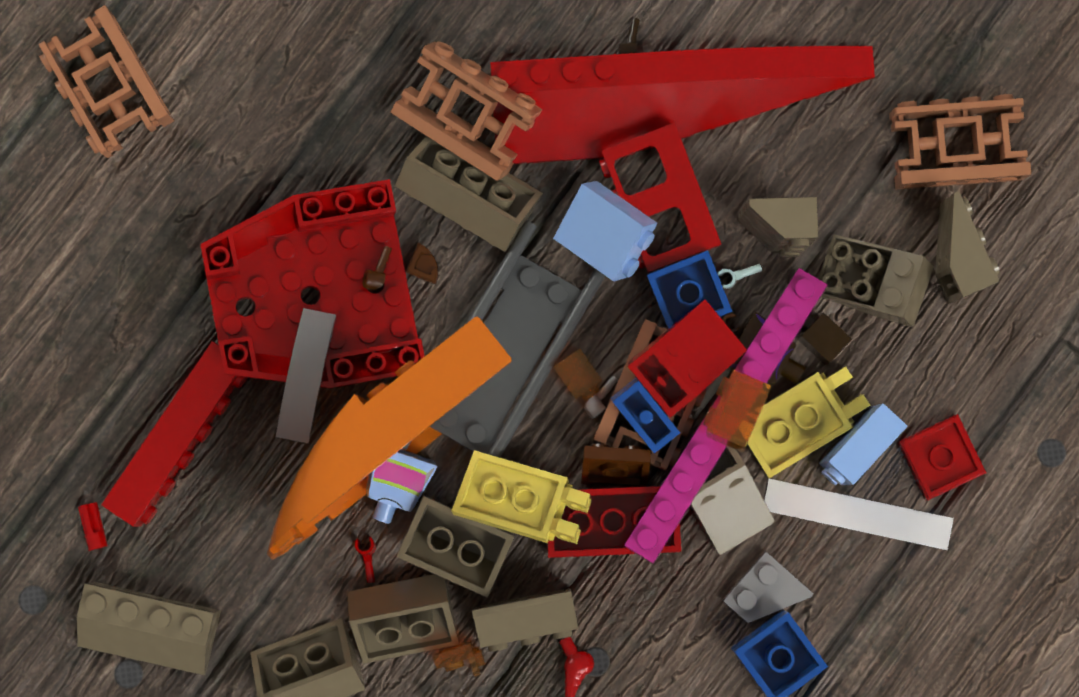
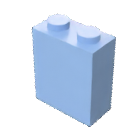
M598 181L581 184L553 239L614 282L629 278L635 273L640 263L638 261L640 254L650 246L654 239L653 231L657 222Z
M885 404L871 406L852 426L853 428L819 462L824 468L821 473L834 485H854L907 428V425Z

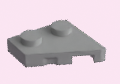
M764 551L722 601L749 623L811 598L814 593Z

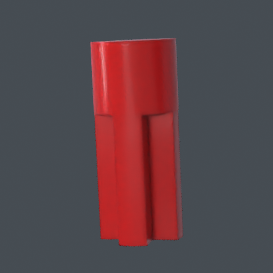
M97 502L78 507L88 551L107 547L108 544Z

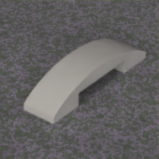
M303 308L286 379L276 438L309 444L326 357L335 324V314Z

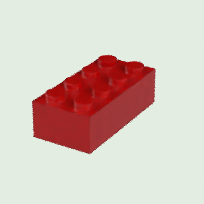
M661 486L580 489V491L590 494L592 502L588 513L565 506L561 518L579 525L581 533L578 542L575 544L555 536L554 541L548 540V558L635 554L624 545ZM680 523L661 553L681 552Z

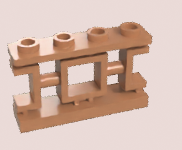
M104 5L94 11L96 16L92 18L89 16L84 19L92 32L88 36L67 48L58 36L51 38L52 41L49 43L43 41L38 45L43 54L39 55L40 60L48 72L54 71L59 80L55 82L56 88L64 99L69 98L74 106L70 110L72 116L80 127L85 125L90 134L86 137L88 144L95 154L100 152L106 158H110L113 156L112 152L123 149L116 136L121 131L142 120L146 128L153 132L156 130V127L160 125L165 127L175 120L115 16ZM99 28H104L122 59L120 62L117 61L111 52L98 59L94 55L91 48L105 41ZM57 52L66 62L79 55L81 56L86 66L71 74L78 86L74 87L56 55ZM111 66L123 88L97 102L85 80ZM134 81L153 113L152 116H149L142 106L130 113L125 109L122 102L136 95L130 82ZM90 106L92 112L97 116L110 109L112 110L117 120L102 128L109 139L108 141H105L86 107Z
M438 41L425 45L421 51L423 55L419 57L417 62L429 69L430 73L421 91L416 90L412 86L404 89L401 94L402 98L395 102L390 113L491 178L499 181L509 174L514 164L512 161L518 155L504 146L514 126L517 125L524 131L529 130L533 127L534 120L540 115L542 109L535 105V100L523 93L518 94L508 88V83L497 76H489L481 71V66L475 61L462 59L456 55L454 49L448 44ZM444 68L458 76L450 89L438 82ZM461 91L485 105L474 126L451 112ZM431 94L444 101L438 114L424 106ZM498 102L513 111L509 114L505 123L491 116ZM485 128L498 135L492 148L477 140Z
M1012 94L995 96L993 100L981 101V97L975 96L963 98L961 103H949V99L932 100L929 102V105L917 106L915 101L898 103L897 107L889 113V119L892 121L891 132H908L910 159H901L894 163L897 175L894 177L895 190L1021 181L1031 175V164L1026 162L1028 157L1027 150L1011 151L1008 123H1019L1024 119V112L1021 111V107L1024 105L1023 98L1013 99ZM1009 112L1000 114L996 118L997 132L983 133L982 115L968 116ZM945 117L936 118L932 122L934 135L932 137H919L917 120L904 121L906 119ZM971 126L974 154L946 156L944 128ZM986 145H999L1000 162L1014 161V163L973 166V164H979L986 160ZM935 149L936 167L950 166V168L908 171V169L918 168L921 165L920 150Z
M647 319L644 320L612 396L633 379L637 378L627 367L629 360L648 346L652 335L658 338L668 329L661 328L656 323ZM704 389L671 418L669 417L671 421H673L674 416L680 417L676 425L680 434L669 442L663 458L658 457L660 450L655 454L651 451L650 465L666 471L668 465L674 467L681 452V449L676 447L681 435L684 437L688 436L694 419L689 418L693 406L700 407L707 389ZM610 399L593 441L607 444L611 448H618L623 436H626L648 446L637 432L621 426L615 438L609 436L620 412Z

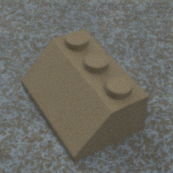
M817 197L749 199L738 215V222L769 251L780 252V257H798L800 252H804L818 238Z
M423 496L397 557L488 598L515 535L496 527L453 515V507L428 496Z
M433 574L347 592L349 623L363 664L459 645L450 593L445 578Z
M571 588L478 605L472 609L480 647L488 646L489 652L507 649L508 642L518 640L521 641V646L541 642L540 636L553 634V639L573 636L572 630L578 629Z
M343 618L250 652L257 697H348L365 690L360 664Z

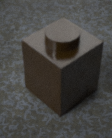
M824 312L817 318L812 314L800 329L803 333L797 338L824 365L831 363L852 340Z

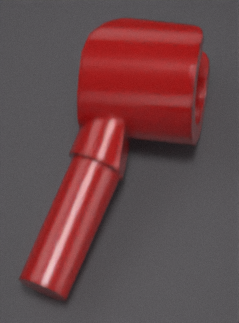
M369 536L371 546L367 551H362L360 549V540L357 538L355 549L362 555L367 583L375 582L372 554L376 550L375 541Z

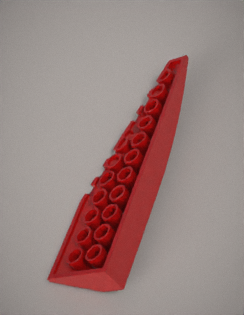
M873 46L719 48L490 62L491 76H497L506 81L509 85L508 88L516 93L530 96L535 100V105L542 109L540 115L534 120L535 123L532 128L524 131L515 125L504 146L518 154L515 160L512 161L514 164L604 159L603 150L674 122L681 139H684L702 131L716 129L760 115L772 109L776 110L804 99L808 100L832 90L836 91L875 78ZM498 102L494 110V118L505 123L509 114L513 111Z

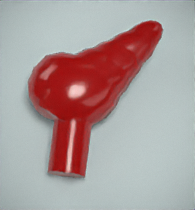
M570 636L559 641L567 657L564 664L565 697H575L585 676L594 669L592 655L586 651L578 652Z

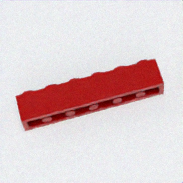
M214 341L210 343L101 504L133 527H140L143 523L147 525L153 519L158 510L155 505L161 496L166 497L172 491L176 484L173 478L179 469L185 470L191 463L195 455L192 453V450L198 441L203 443L213 429L210 424L217 414L221 416L231 402V399L228 398L235 387L239 389L248 378L224 374L218 343Z

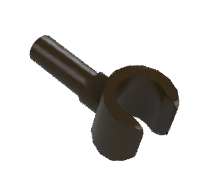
M632 18L628 43H619V54L637 53L636 37L640 21L638 18Z

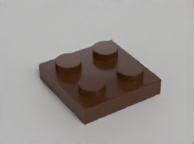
M602 443L584 446L581 484L646 487L651 463V450H643L642 447L634 445L626 446L625 448H611L609 445Z

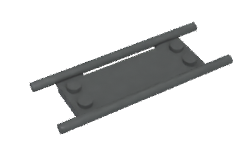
M527 220L466 322L468 323L474 317H479L483 320L500 289L504 290L484 324L509 354L512 361L430 426L472 452L475 450L501 458L605 278L604 274L594 269L585 287L581 290L523 257L521 253L537 228L535 224ZM561 323L562 326L560 330L558 331L556 337L551 343L549 349L547 350L545 356L540 362L534 375L532 376L527 387L522 393L509 418L507 419L505 424L502 423L510 408L512 407L514 401L516 400L518 394L523 388L525 382L530 376L532 370L534 369L536 363L541 357L543 351L545 350L547 344L552 338L554 332ZM410 443L404 446L403 449L406 450Z

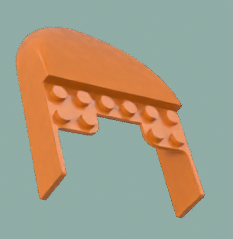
M474 317L416 364L412 360L405 363L395 372L398 377L389 385H385L382 382L367 394V397L370 399L369 401L357 394L350 398L313 446L287 493L276 520L267 555L271 560L280 557L294 545H299L316 533L318 529L315 525L328 516L331 521L364 497L366 495L368 475L399 450L403 449L408 443L410 444L406 451L418 454L442 434L430 426L511 363L512 359L479 317Z

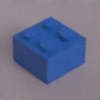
M708 250L647 274L668 329L704 299L708 301L719 316L732 312Z
M781 610L731 647V650L765 697H788L828 667L790 613L785 610Z

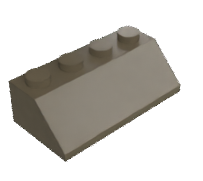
M428 136L406 158L395 184V187L404 191L408 196L419 200L435 212L444 215L462 228L471 231L504 252L513 243L543 194L510 173L496 181Z
M103 583L84 584L77 613L78 647L206 675L221 610Z

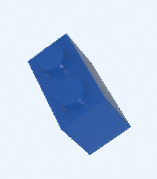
M637 378L633 379L611 397L615 406L654 454L680 434L677 427Z

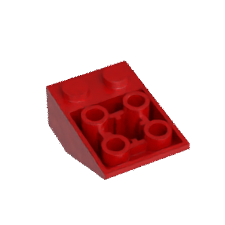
M704 299L629 360L627 367L671 418L706 389L740 358L747 349L708 301Z

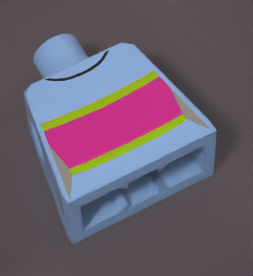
M401 449L370 473L366 485V494L370 499L378 501L372 518L390 524L396 508L411 512L436 471L437 465L434 460Z

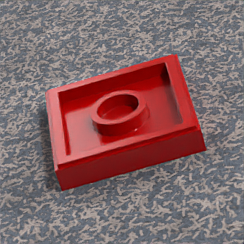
M958 414L897 442L925 501L986 474Z

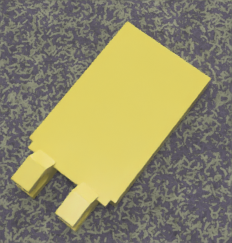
M843 367L829 377H826L824 372L821 374L817 372L745 417L738 430L768 478L773 477L852 429L851 424L854 423L852 417L871 406L864 394L844 405L835 392V388L853 378L847 367Z
M474 450L453 505L452 513L459 517L548 543V540L554 541L556 536L561 540L577 544L581 530L578 524L561 519L565 506L588 513L592 500L589 493L573 489V486L568 484L569 480L567 477Z

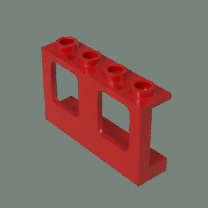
M675 122L602 151L604 159L600 160L599 164L605 179L612 177L616 188L612 192L648 217L673 207L680 209L690 234V241L687 244L659 255L650 256L647 250H643L638 258L640 269L646 267L648 273H652L657 269L722 245ZM647 147H655L667 174L666 181L633 195L625 194L614 166L615 161Z

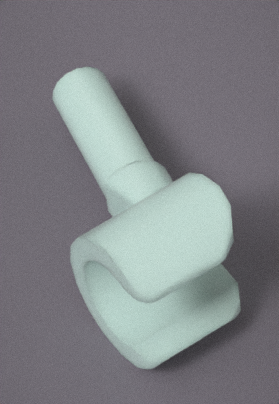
M760 264L734 272L730 269H722L719 271L718 276L725 273L732 275V282L723 285L724 289H730L734 287L737 280L761 272L762 268Z

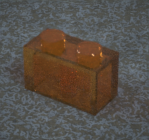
M733 370L730 379L723 377L716 395L721 397L716 409L710 407L703 426L708 427L706 437L744 453L770 393L771 385Z

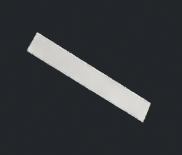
M774 479L768 480L764 500L769 511L773 513L948 550L954 519Z

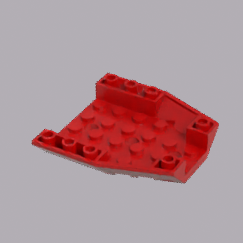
M390 179L293 195L200 244L224 374L286 383L303 308L336 315L320 385L321 388L331 389L396 377L395 372L405 363L412 360L416 364L425 357L421 338L418 339L394 217L396 207ZM385 246L392 248V251L385 266L383 290L379 293H371L362 286L364 273L366 270L376 271V265L379 262ZM309 287L315 288L320 294L319 301L313 305H308L301 299L302 291ZM242 299H250L255 304V311L249 316H242L236 310L237 303Z

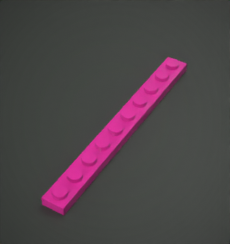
M800 268L797 270L624 545L626 548L654 564L827 288L826 283Z

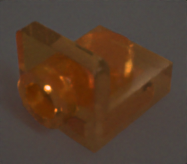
M471 640L435 652L432 656L436 669L444 667L446 672L464 666L463 660L468 659L474 677L481 675L480 666L485 665L480 647H473Z

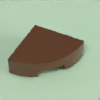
M418 243L406 273L436 285L438 281L437 262L429 249Z

